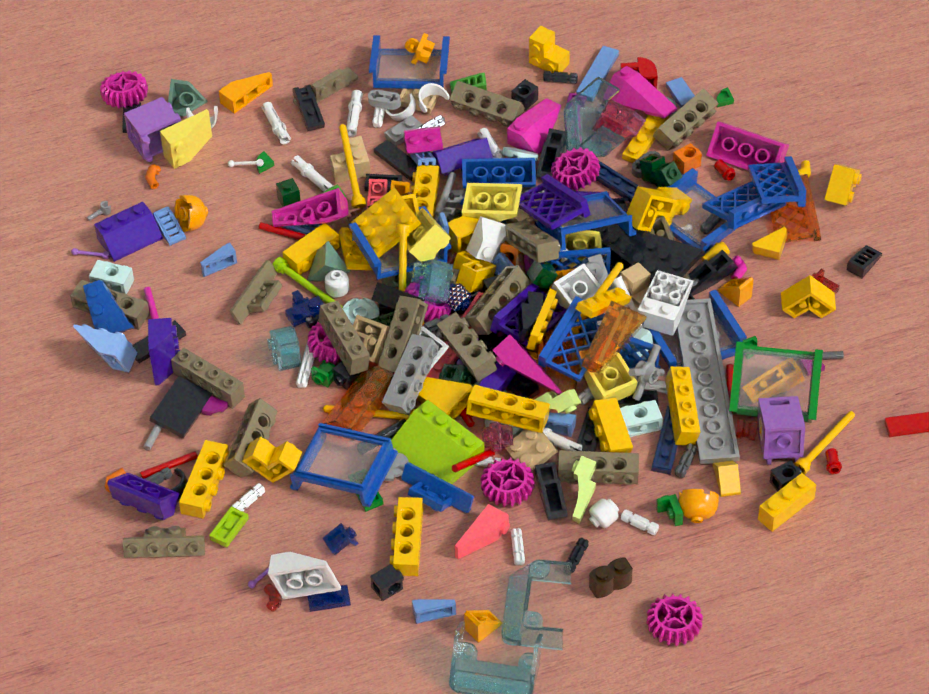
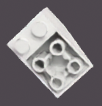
M657 270L637 310V325L673 336L681 320L693 280Z

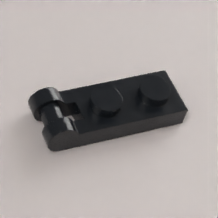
M305 85L303 88H293V96L296 98L307 131L324 128L325 122L311 85Z

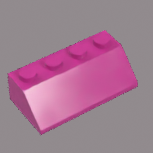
M718 121L706 156L717 160L722 159L726 163L748 170V165L784 162L789 144Z

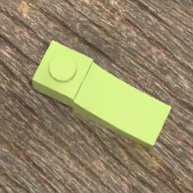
M575 389L567 390L558 396L551 391L534 399L549 403L550 409H556L558 413L566 412V414L577 409L576 406L581 404Z
M581 456L579 461L576 460L572 468L574 479L578 481L579 489L572 521L579 524L596 488V483L590 481L596 469V461Z

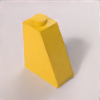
M426 377L423 388L417 396V401L423 404L426 400H429L455 420L467 407L468 398L473 387L470 384Z

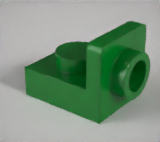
M324 360L318 368L313 366L311 368L312 380L316 384L328 388L334 381L333 368L336 365L330 362L326 363V360Z
M676 494L658 498L656 500L657 513L667 511L669 520L672 519L675 526L683 525V511Z

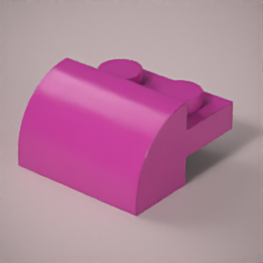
M440 126L404 130V144L407 154L443 150Z

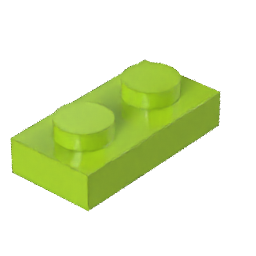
M231 506L209 535L210 540L227 548L248 521V514Z

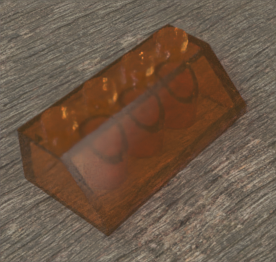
M380 366L371 367L367 371L361 372L322 423L361 432L375 415L376 411L383 405L382 401L394 373ZM343 437V438H345V439H347V440H349V441H351V442H354V440H355V439H350V438Z

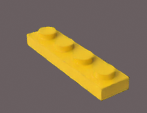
M648 115L622 153V159L634 163L646 154L655 141L654 133L670 118V115L666 118Z
M616 287L578 302L575 309L589 318H594L629 304L632 297L626 294L625 290Z
M550 288L530 334L527 349L534 351L536 344H541L549 324L547 321L551 320L553 310H555L558 299L555 298L557 290Z

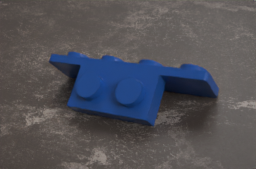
M409 462L405 464L401 479L413 485L409 488L408 496L423 498V503L435 511L442 512L449 506H453L464 513L470 512L474 499L473 495Z

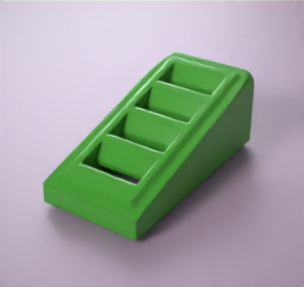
M485 73L471 75L450 82L451 94L457 81L487 90Z

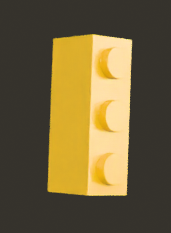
M324 223L282 252L283 258L292 270L301 275L312 267L317 250L329 241L335 251L340 247L339 234Z
M617 398L594 400L592 407L589 409V417L594 422L595 435L599 437L601 452L631 453L633 445Z
M803 473L799 474L759 506L758 520L773 532L815 499L816 484Z

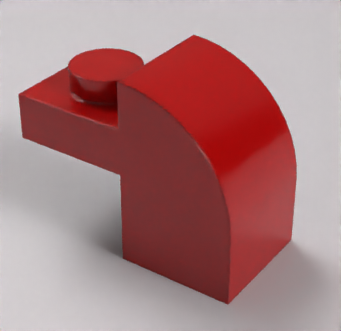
M637 57V62L620 63V70L625 66L639 72L657 89V68L651 60Z

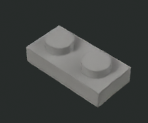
M411 115L384 132V135L388 141L397 147L404 142V130L421 128L423 124Z

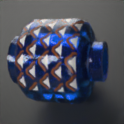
M452 283L443 292V300L454 311L460 309L464 311L471 304L469 301L471 293L461 283Z

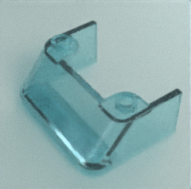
M597 77L566 104L564 108V126L568 135L566 151H571L573 148L578 150L580 147L583 150L588 148L589 151H593L596 157H605L624 141V137L604 126L600 127V118L608 113V101L620 91L618 87Z
M539 559L510 575L501 637L504 643L514 646L563 650V629L543 627V617L538 612L528 611L531 581L571 584V562Z
M460 621L454 635L449 685L453 691L463 694L534 693L540 665L543 634L539 633L534 644L533 653L527 652L521 655L518 667L477 660L478 651L475 645L462 642L465 622Z

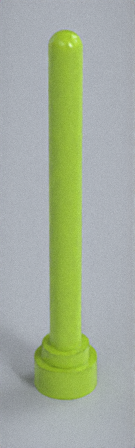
M278 257L272 265L276 272L287 274L326 304L335 301L292 270L284 258Z

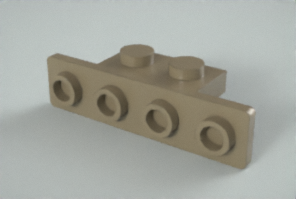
M349 67L343 70L339 68L311 84L317 103L358 80V75ZM293 98V103L298 106L296 98Z
M266 260L231 308L230 313L237 324H242L250 312H265L281 289L282 284L280 281L273 280L277 272L270 260Z
M154 526L145 529L143 537L123 538V552L125 558L204 556L205 541L203 535L186 536V528H180L179 526L160 528Z

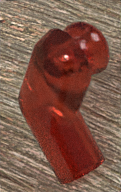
M269 583L264 587L265 593L270 597L266 607L274 612L281 606L283 598L279 591Z

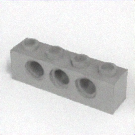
M416 334L411 335L382 401L389 411L410 415L411 410L415 407L417 396L423 388L424 380L430 372L434 357L438 353L439 346L432 338Z

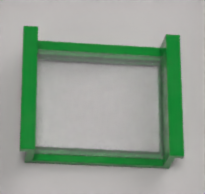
M736 341L729 412H733V415L758 417V398L798 396L804 422L811 423L812 420H816L823 350L815 349V352L749 346L744 345V342Z

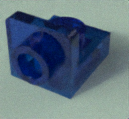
M342 523L323 537L326 545L334 555L350 543L355 546L359 544L355 538L357 534L350 526L347 528Z

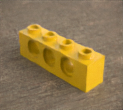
M417 165V171L413 172V183L415 185H411V191H413V194H419V197H417L418 207L425 206L434 219L440 179L439 166Z
M671 366L665 378L675 445H688L689 443L695 445L701 432L690 367Z
M474 385L468 398L466 414L543 433L549 417L550 404Z
M205 440L179 501L181 514L204 519L206 512L210 511L211 500L218 492V483L224 478L225 466L223 464L229 452L227 444Z
M398 497V505H394V517H397V522H393L392 533L395 534V538L391 539V550L394 551V555H390V564L395 570H400L403 576H419L423 498Z

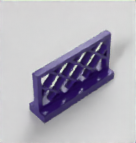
M548 174L541 177L543 183L521 194L519 208L551 230L578 215L584 218L591 215L587 199Z
M531 283L494 316L490 331L495 334L502 331L507 335H511L519 342L517 316L521 303H525L528 291L543 293V300L546 299L547 294L539 290V286ZM557 303L556 308L562 312L553 311L552 321H547L549 324L544 335L562 319L567 311L559 303ZM507 325H513L516 329H510ZM527 339L524 343L521 344L527 347L529 340Z

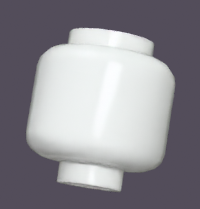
M333 270L327 273L325 276V290L327 294L332 297H342L348 293L349 277L347 273L342 270Z
M609 498L607 500L600 499L589 509L591 515L589 520L595 527L608 528L618 519L619 508Z

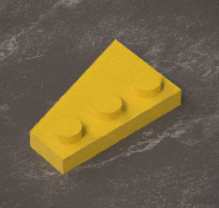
M341 227L338 234L346 268L351 270H372L356 242L352 241V231L350 228Z

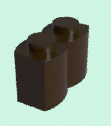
M625 557L611 561L608 566H599L589 574V588L596 598H603L610 595L614 590L624 589L632 583L633 568Z

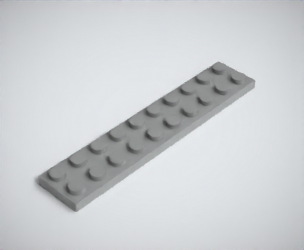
M711 298L687 300L677 327V335L683 367H690L701 432L696 441L700 464L739 461L740 455L732 412H729L730 401Z

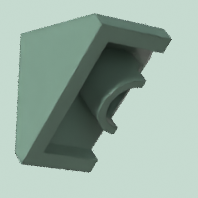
M171 79L168 102L171 104L175 114L178 113L179 116L184 117L187 115L186 108L189 107L192 112L208 102L189 81Z
M329 241L317 250L307 279L308 281H325L327 273L333 270H342L347 274L350 272Z

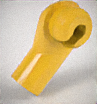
M807 160L801 162V169L798 170L802 181L811 176L810 162Z

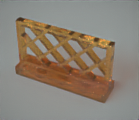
M807 174L800 175L806 188V207H796L792 205V202H786V206L770 213L774 232L777 231V227L779 230L786 227L790 222L797 224L794 229L786 227L789 234L785 243L813 238L814 242L821 240L820 227ZM787 208L794 211L790 216L784 213ZM798 213L804 215L801 221L794 218ZM780 216L786 219L783 224L776 222ZM801 227L808 229L806 233H799L797 231Z

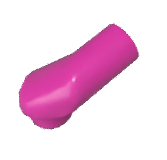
M736 255L732 260L738 268L735 269L731 279L742 278L747 271L743 259Z

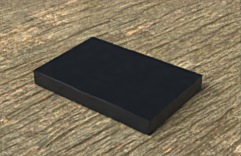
M178 376L150 416L149 421L184 439L213 393Z

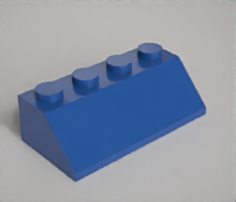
M535 158L462 159L463 188L467 187V183L522 184V187H536Z

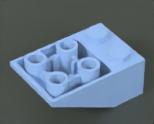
M74 324L73 327L112 369L130 372L138 352L123 333H111L103 328L97 330L85 324H82V326Z

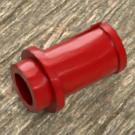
M722 159L715 162L714 169L722 175L724 180L731 181L736 175L734 168L729 167Z
M830 448L825 451L827 459L826 469L830 474H838L841 471L842 464L839 462L838 451Z

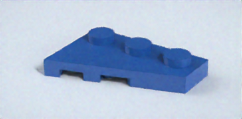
M103 280L83 285L95 329L103 328L111 333H122L134 329Z

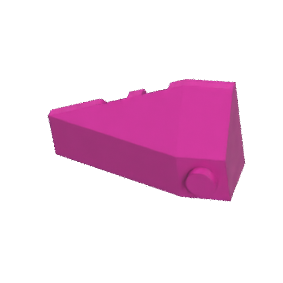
M628 66L613 74L603 95V100L615 107L626 106L629 107V110L645 111V114L660 118H666L677 110V107L639 72Z
M546 98L520 115L507 128V144L517 149L537 153L539 157L542 153L544 142H546L549 128L553 129L557 121L561 105Z
M337 188L273 210V226L329 223L349 215L348 201L341 190Z
M508 335L493 349L497 355L495 358L501 366L507 365L511 370L558 395L563 393L552 379L545 374L546 372L537 364L529 352L511 335Z

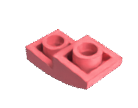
M369 179L367 209L368 206L373 205L387 194V179Z

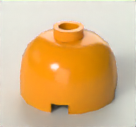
M180 195V199L175 201V218H179V225L183 232L197 230L203 226L208 215V209L199 197Z
M703 489L682 490V493L679 492L678 501L686 518L691 519L692 523H703V520L711 518L716 513L719 495L713 491H710V495L705 494Z

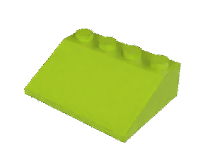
M426 400L413 411L391 440L393 448H396L398 453L404 454L408 458L409 463L450 484L456 482L474 466L472 465L458 472H453L452 465L485 451L482 440L429 400Z

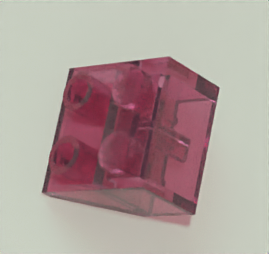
M610 99L592 130L616 143H621L636 136L646 120L635 111Z

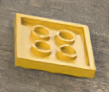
M395 187L351 222L357 223L378 258L400 241V236L396 232V224H411V232L422 224Z

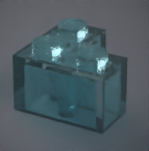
M435 259L414 263L411 282L420 284L418 297L437 304L447 302L450 296L449 288L453 277V265Z
M288 326L269 331L270 339H267L269 350L272 351L273 364H277L279 371L300 367V347L295 328Z

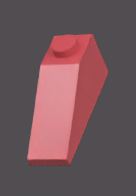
M488 504L456 543L455 558L460 559L497 541L502 534L505 535L510 528L509 515Z

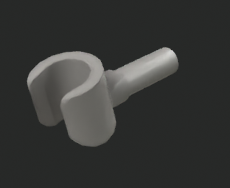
M102 201L100 209L88 216L87 219L90 221L101 214L109 215L111 213V205L108 206V201Z

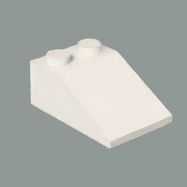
M293 552L271 555L268 575L283 600L341 590L339 582L326 561Z

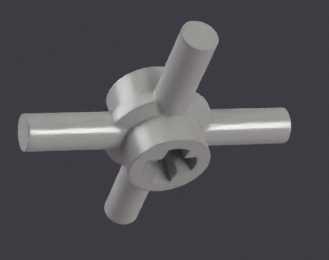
M657 344L653 345L647 362L641 360L635 368L629 370V375L636 376L639 380L632 397L635 400L640 401L647 383L654 384L659 376L665 374L664 369L655 367V361L661 349V346Z

